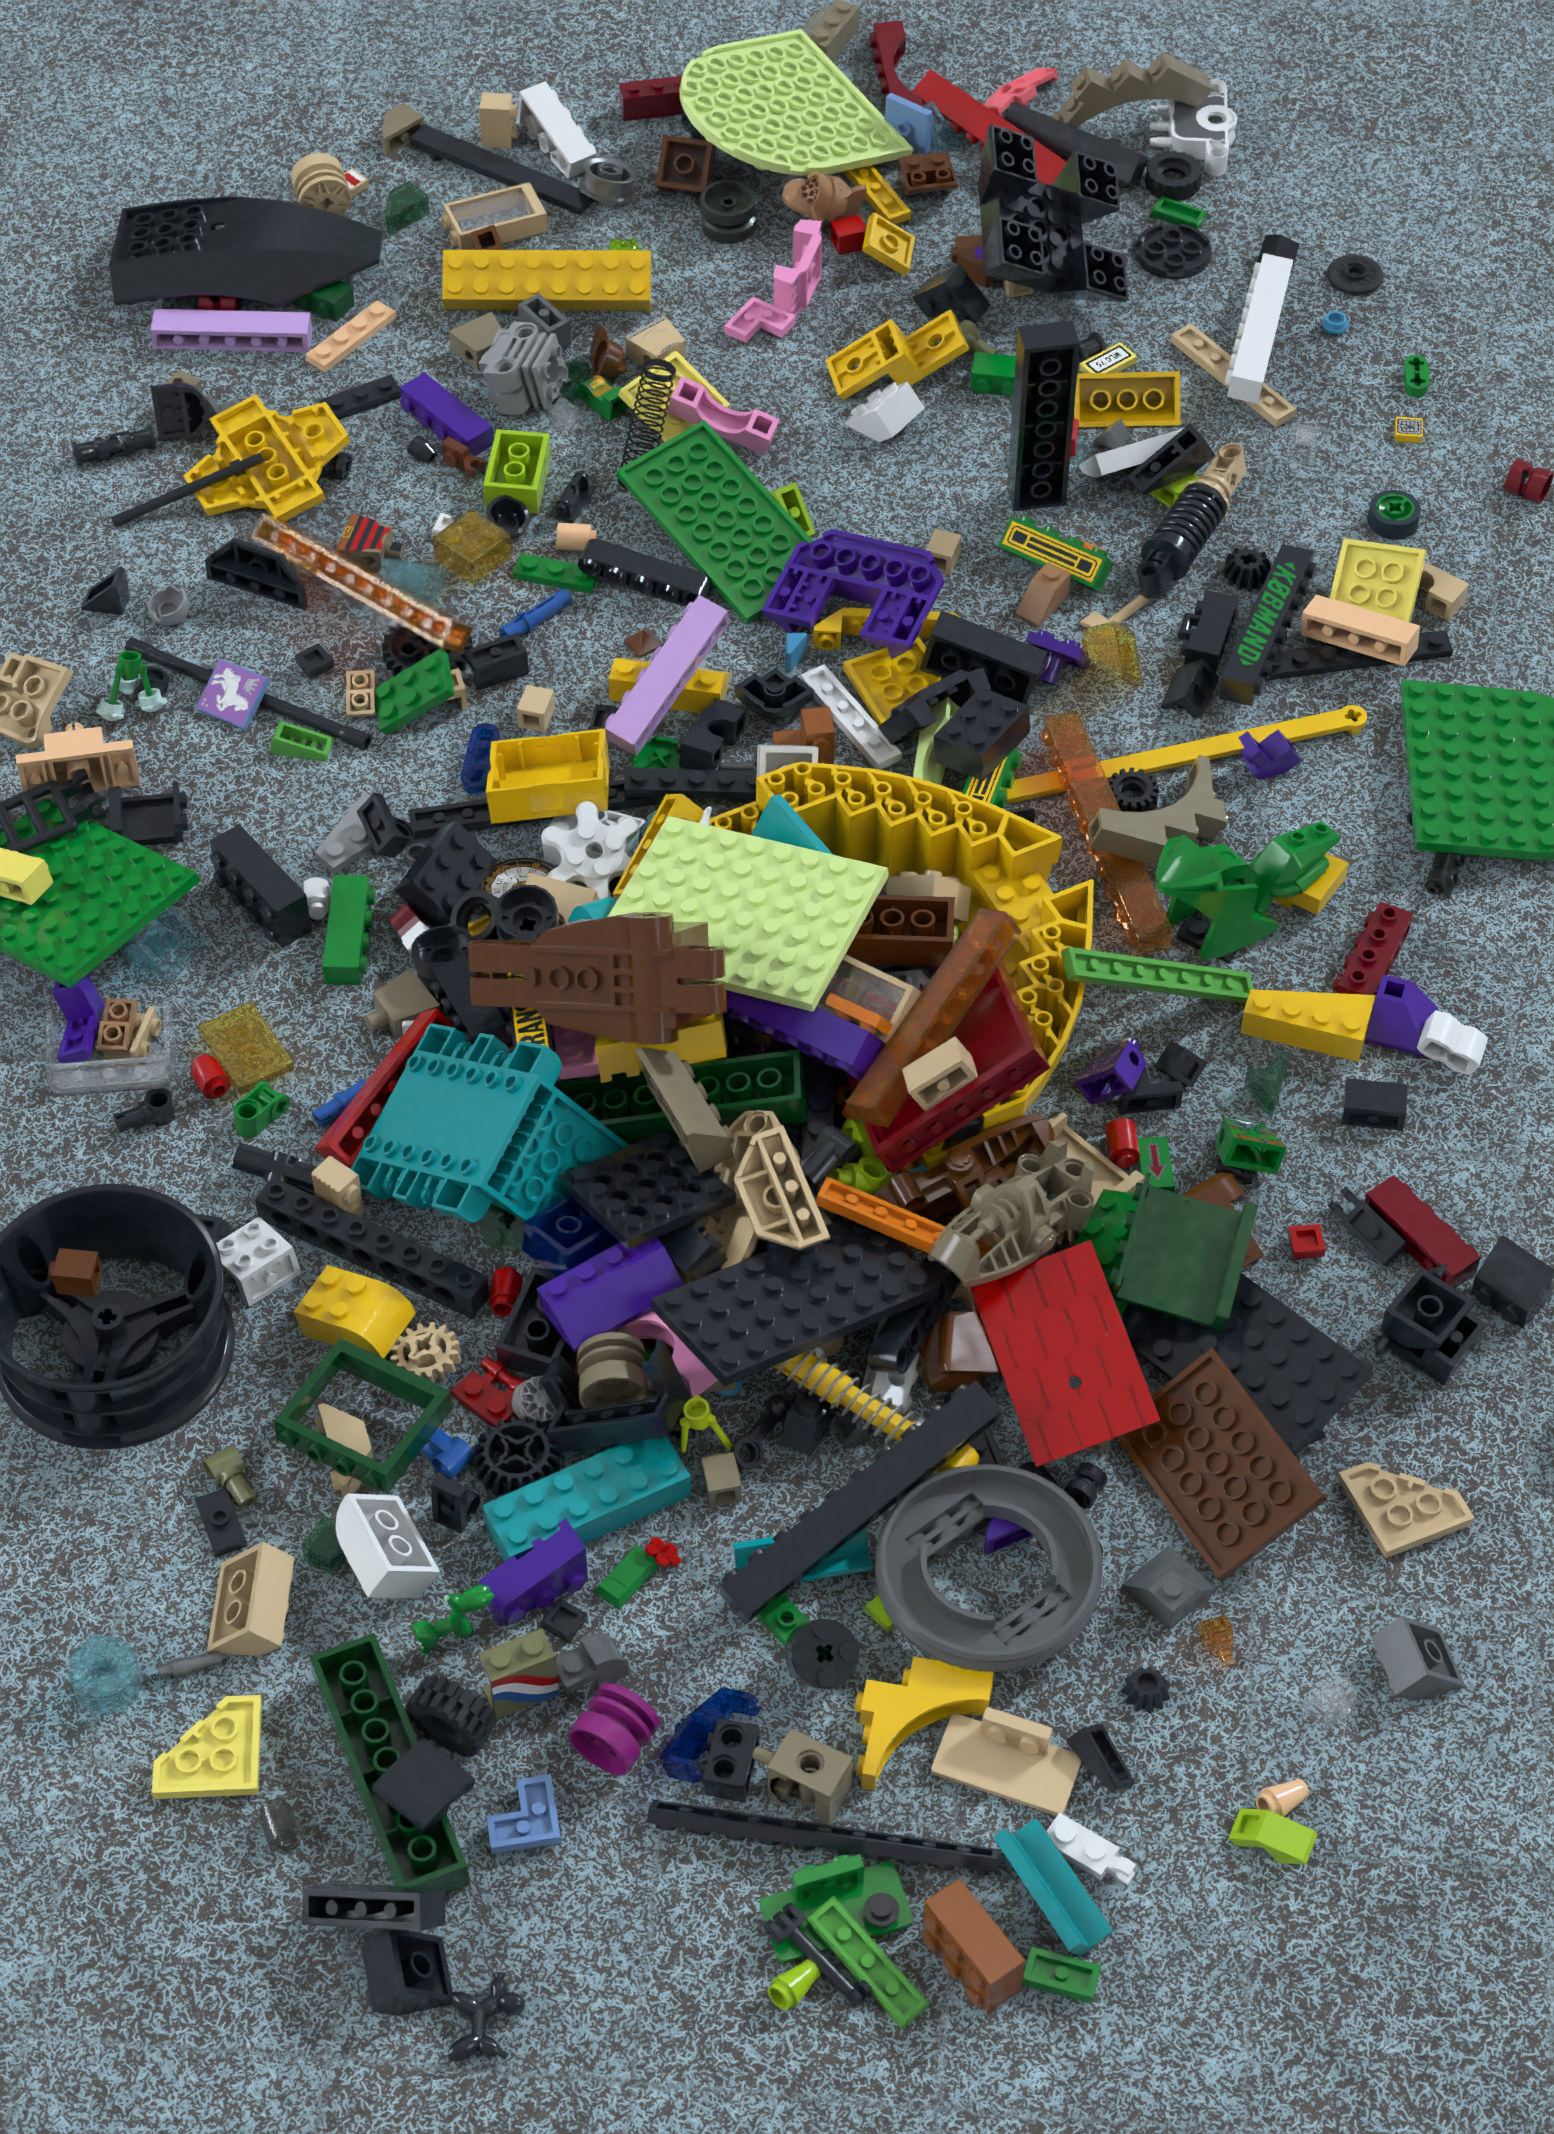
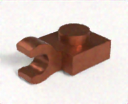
M450 437L441 442L443 461L449 467H456L463 472L465 471V474L470 478H476L475 468L485 470V461L481 457L471 455L469 447Z

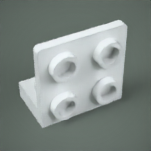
M260 1217L216 1243L222 1267L235 1278L242 1300L249 1307L302 1274L293 1246Z

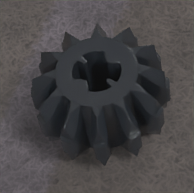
M1246 546L1243 550L1235 548L1225 559L1224 578H1227L1229 585L1236 584L1237 590L1246 587L1248 592H1250L1252 586L1260 590L1271 569L1270 560L1266 557V552L1258 553L1257 547L1252 550Z

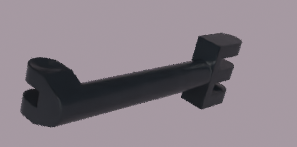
M788 1902L783 1907V1912L778 1911L773 1916V1920H768L763 1925L764 1930L778 1945H781L789 1938L809 1960L817 1965L820 1972L856 2009L872 1992V1987L865 1980H862L855 1987L801 1931L799 1927L804 1924L807 1918L795 1905Z

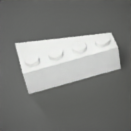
M546 81L520 91L516 123L520 127H527L529 130L527 135L531 139H538L540 149L544 153H551V161L568 179L584 173L583 162L589 157L597 156L596 149L584 137L582 128L575 124L569 110L563 107L556 91L551 90Z

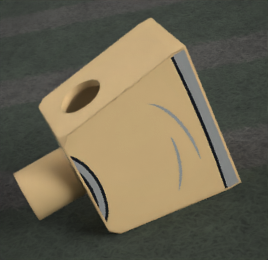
M665 316L625 337L626 356L642 366L648 359L663 360L674 351H677L684 359L686 358L685 340Z

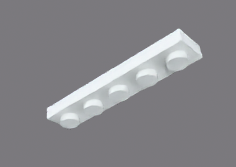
M824 664L800 675V679L815 690L814 699L821 707L830 706L832 720L875 769L882 770L902 760V752L896 745L889 743L878 729L875 721Z

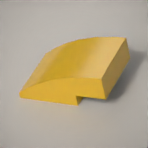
M1325 854V857L1329 860V868L1326 869L1324 875L1302 894L1288 898L1275 897L1273 901L1289 909L1295 904L1318 915L1346 879L1349 863L1335 856Z

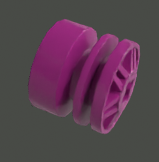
M603 1683L595 1692V1697L588 1702V1711L581 1713L568 1731V1740L573 1748L588 1762L610 1774L625 1776L640 1757V1747H645L650 1742L651 1736L660 1727V1719L655 1710L636 1693L617 1684Z

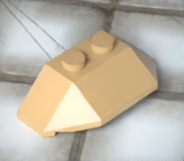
M781 1125L753 1135L734 1177V1182L756 1236L798 1250L830 1240V1235L784 1126Z

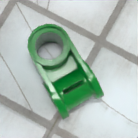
M266 1081L257 1083L244 1098L234 1105L233 1112L236 1132L244 1138H253L259 1135L288 1109L290 1104L289 1096L284 1093H277L271 1089L270 1084Z

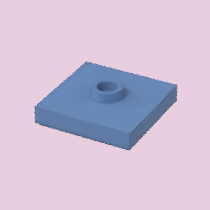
M890 93L886 97L885 121L890 123L914 148V151L927 154L930 151L933 111Z

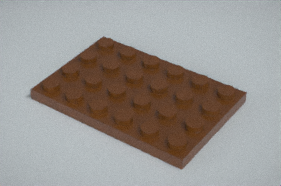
M1210 1348L1151 1396L1161 1421L1116 1437L1214 1574L1222 1582L1327 1499L1213 1348Z

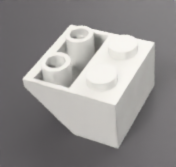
M908 382L900 385L893 383L883 391L878 389L872 392L867 397L868 402L866 404H860L851 411L853 416L845 424L873 440L881 442L894 437L925 407Z

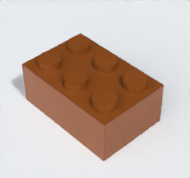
M960 1878L925 1901L922 1938L930 1950H938L945 1959L943 1964L951 1977L954 1979L959 1977L965 1984L966 1995L975 2006L981 2005L989 2013L1022 1990L1025 1959Z

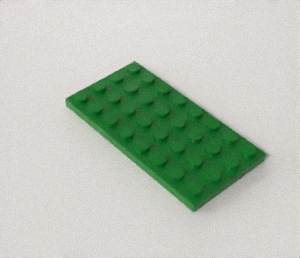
M705 420L617 470V478L702 574L710 578L716 591L746 625L763 615L761 610L796 545L806 540L808 543L813 542Z

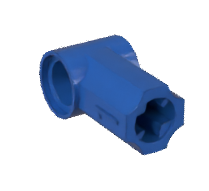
M440 1428L436 1430L421 1450V1453L431 1460L433 1467L438 1473L441 1474L443 1472L446 1474V1479H453L473 1461L475 1456L471 1447L459 1437L452 1439Z

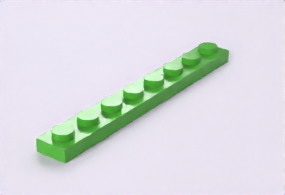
M1068 947L1061 952L1067 980L1242 1004L1247 1003L1250 990L1253 989L1250 973L1244 971Z

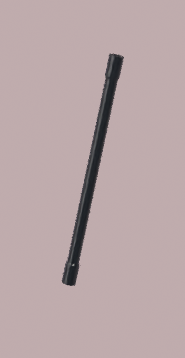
M130 637L125 644V651H136L141 654V659L152 661L205 684L208 683L213 671L159 650L153 645L134 637ZM265 693L259 704L263 708L329 734L365 751L371 744L372 736L350 726H344Z

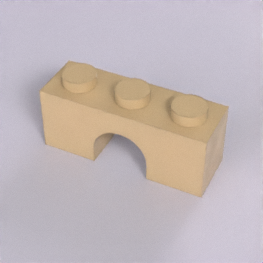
M1425 562L1418 588L1428 593L1425 610L1449 621L1466 602L1469 583Z

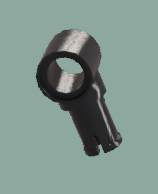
M164 1087L152 1088L145 1094L144 1100L138 1102L137 1107L114 1114L113 1119L118 1131L123 1133L145 1123L146 1125L153 1124L156 1126H165L171 1123L175 1118L171 1092Z

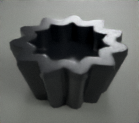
M1140 1667L1126 1677V1685L1121 1690L1122 1693L1127 1695L1125 1703L1134 1704L1135 1711L1145 1709L1149 1714L1153 1712L1154 1708L1163 1709V1701L1170 1699L1167 1692L1170 1685L1160 1671H1153L1152 1667H1147L1146 1669Z

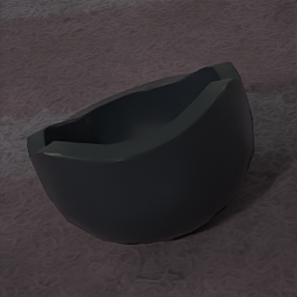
M502 495L492 500L487 506L486 522L493 534L499 538L515 539L522 536L527 530L530 522V513L522 501L516 500L509 495Z

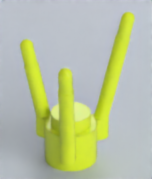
M695 1395L694 1398L689 1399L683 1407L685 1417L680 1420V1452H686L689 1428L704 1430L711 1426L730 1453L732 1443L717 1423L716 1417L712 1415L708 1402L701 1398L700 1395Z

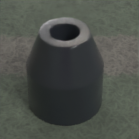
M420 435L414 437L407 448V453L418 461L430 463L437 455L432 444Z

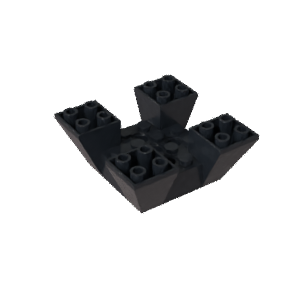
M994 124L989 125L978 180L985 275L1067 299L1127 302L1129 298L1125 254L1083 242L1082 224L1120 210L1116 164L1074 151L1050 186L1037 181L1034 137Z

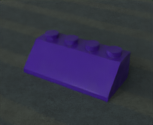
M654 1238L629 1250L619 1242L538 1287L537 1292L544 1314L573 1352L576 1353L579 1346L585 1340L597 1334L614 1332L652 1310L650 1308L651 1298L683 1286L684 1283L665 1247L658 1238Z

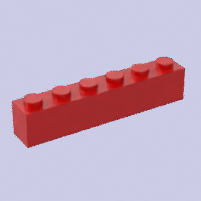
M437 1008L421 1012L315 1146L314 1150L324 1159L332 1156L345 1166H352L363 1147L364 1140L369 1136L404 1072L407 1061L416 1050L429 1024L433 1023L454 1028L453 1023Z

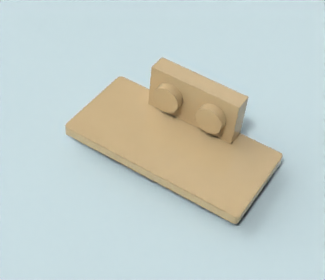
M986 1707L982 1722L957 1713L951 1715L931 1767V1774L1057 1816L1059 1813L1064 1815L1082 1760L1075 1752L1051 1744L1053 1728Z

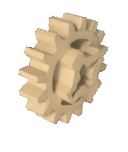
M431 1322L428 1328H423V1325L419 1323L416 1331H412L410 1328L405 1329L407 1336H400L397 1339L398 1345H394L391 1348L393 1356L390 1359L392 1363L435 1383L437 1378L446 1381L445 1373H455L454 1364L461 1363L459 1355L461 1348L454 1331L448 1333L445 1325L436 1329L434 1322ZM407 1355H408V1358H409V1362H408V1363L406 1362V1357H407Z

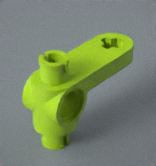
M847 1119L842 1126L841 1132L861 1144L860 1150L863 1156L858 1163H846L842 1169L835 1168L829 1177L873 1196L890 1179L896 1176L897 1172L892 1174L891 1171H887L883 1162L876 1156L863 1120Z

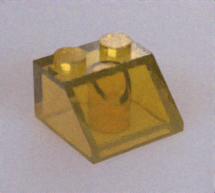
M1115 621L1083 629L1084 638L1081 641V645L1088 658L1115 676L1137 687L1143 686L1134 631Z

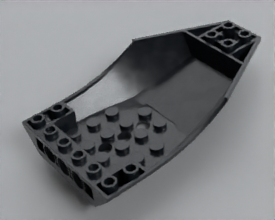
M222 196L173 200L124 208L121 212L109 263L115 306L123 304L132 305L141 301H157L161 298L186 295H222L273 304L275 308L379 264L383 232L332 212L279 200ZM217 225H224L223 228L214 231Z

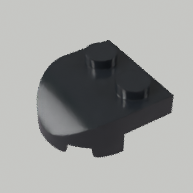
M183 382L150 386L159 441L186 437L187 440L199 435L209 419L208 405L202 393L194 386Z

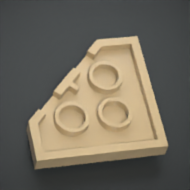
M1371 1462L1339 1472V1483L1385 1559L1473 1525L1475 1517L1458 1491L1446 1487L1445 1490L1426 1485L1425 1480L1401 1472L1399 1475L1381 1470L1380 1465Z

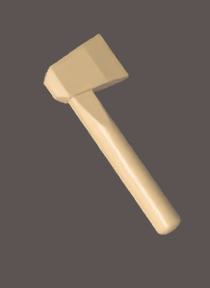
M1140 594L1109 619L1093 611L1080 621V624L1103 638L1109 637L1115 632V627L1152 599L1145 598Z

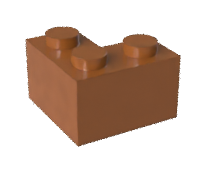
M830 706L801 709V729L773 732V745L818 747V763L834 764L835 730Z

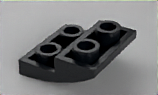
M423 1738L398 1758L374 1783L372 1791L424 1832L447 1815L450 1804L473 1789L475 1778Z

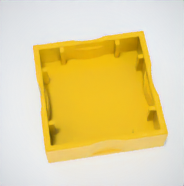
M606 729L491 742V770L488 773L486 787L491 824L576 814L577 806L584 801L594 803L597 806L598 812L608 811L610 755Z

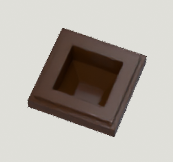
M649 628L624 639L625 643L639 658L654 652L659 646L663 647V644Z

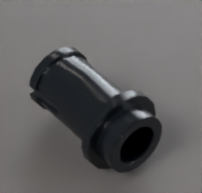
M1219 1157L1215 1174L1219 1172L1230 1173L1234 1175L1236 1180L1251 1185L1254 1176L1241 1173V1171L1252 1174L1255 1171L1225 1166Z

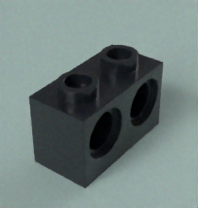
M718 1718L715 1731L710 1730L707 1738L706 1750L710 1751L708 1761H702L699 1770V1782H703L705 1795L746 1803L756 1760L752 1758V1753L761 1743L759 1725ZM730 1742H737V1743H739V1745H737V1746H735V1747H727V1746H725L726 1744H728V1743H730ZM725 1772L732 1774L727 1778L718 1777L719 1774Z

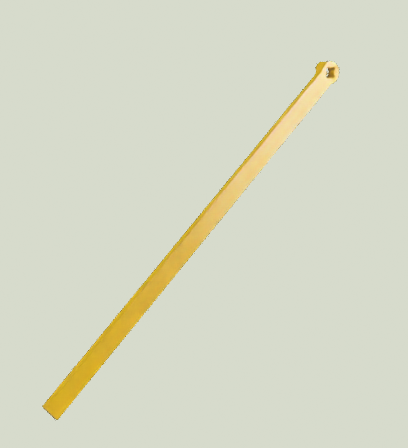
M1348 705L1335 711L1015 779L1013 788L1007 789L1008 797L1006 804L1107 783L1109 778H1112V774L1115 772L1119 774L1121 769L1129 772V768H1134V772L1137 773L1139 769H1143L1144 774H1147L1148 772L1153 773L1193 764L1198 755L1206 756L1213 760L1241 754V749L1244 746L1238 737L1246 731L1259 743L1277 729L1290 742L1342 731L1358 734L1366 726L1367 713L1359 706ZM1348 718H1355V719H1357V721H1356V722H1353L1352 719H1348Z

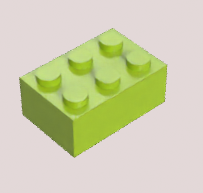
M496 429L483 484L485 509L495 498L509 495L516 500L522 501L529 513L539 514L551 460L550 434Z

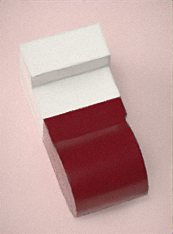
M405 903L388 918L392 926L398 931V935L403 940L402 943L410 952L415 938L424 931L431 929L408 903Z

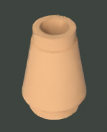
M1300 1778L1263 1788L1256 1797L1257 1809L1270 1810L1284 1817L1304 1799L1309 1797V1789Z

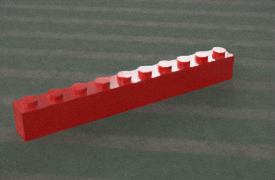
M929 69L912 91L921 97L923 107L932 110V115L941 123L948 121V126L957 134L965 133L964 137L975 146L977 143L981 144L980 148L983 151L988 126L991 124L1025 134L932 69ZM1034 140L1037 181L1051 186L1066 164V161Z

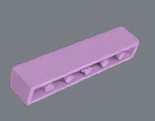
M154 309L150 331L153 349L309 352L312 338V323L310 312Z
M698 595L694 603L690 602L686 606L682 620L678 625L674 624L670 629L667 637L668 640L663 647L659 646L655 650L651 664L647 669L641 670L636 680L637 684L632 691H627L624 694L618 711L608 717L605 723L608 741L635 756L638 755L729 625L727 610Z

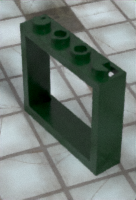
M339 1338L274 1420L276 1439L286 1444V1448H294L306 1454L312 1461L322 1462L334 1468L339 1474L351 1476L361 1481L369 1489L373 1487L388 1495L451 1412V1391ZM340 1369L424 1409L423 1413L384 1464L298 1423Z

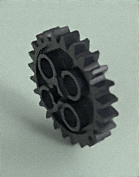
M431 611L428 612L427 617H423L418 612L416 619L407 615L406 623L397 620V628L389 627L390 634H384V642L382 643L383 661L386 662L387 670H392L393 676L398 675L441 648L448 653L451 670L459 668L461 671H466L467 661L464 650L473 648L472 636L469 635L467 627L462 628L461 621L454 623L453 616L443 619V613L433 617Z

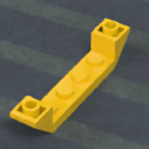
M843 607L819 622L813 628V648L827 651L832 649L841 650L842 634L858 636L872 609ZM929 612L917 637L930 638L940 612ZM947 612V613H950V614H952V615H956L957 617H959L956 613Z

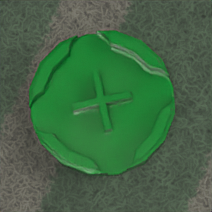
M669 737L651 738V741L645 743L637 756L632 755V767L687 769L679 766L680 754L677 753L679 741Z

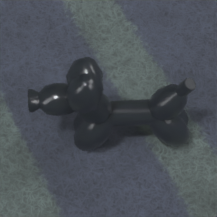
M504 1972L493 1973L494 1980L490 1985L491 1996L482 1999L480 2002L470 1994L462 1991H454L450 1994V2002L453 2008L460 2014L472 2018L471 2034L458 2039L450 2046L448 2050V2059L450 2061H463L474 2055L478 2050L486 2056H499L504 2060L508 2057V2053L500 2048L496 2040L486 2035V2017L495 2014L499 2009L513 2015L522 2013L525 2010L524 1998L517 1993L508 1992V1985L504 1980Z

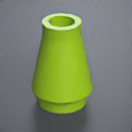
M806 1959L800 1965L773 1978L771 1986L768 1987V1994L772 2002L782 2010L796 2008L814 1981L820 1977L819 1968L814 1962Z

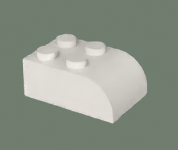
M347 1493L338 1508L336 1534L338 1542L367 1597L420 1598L440 1571L400 1497L395 1495Z

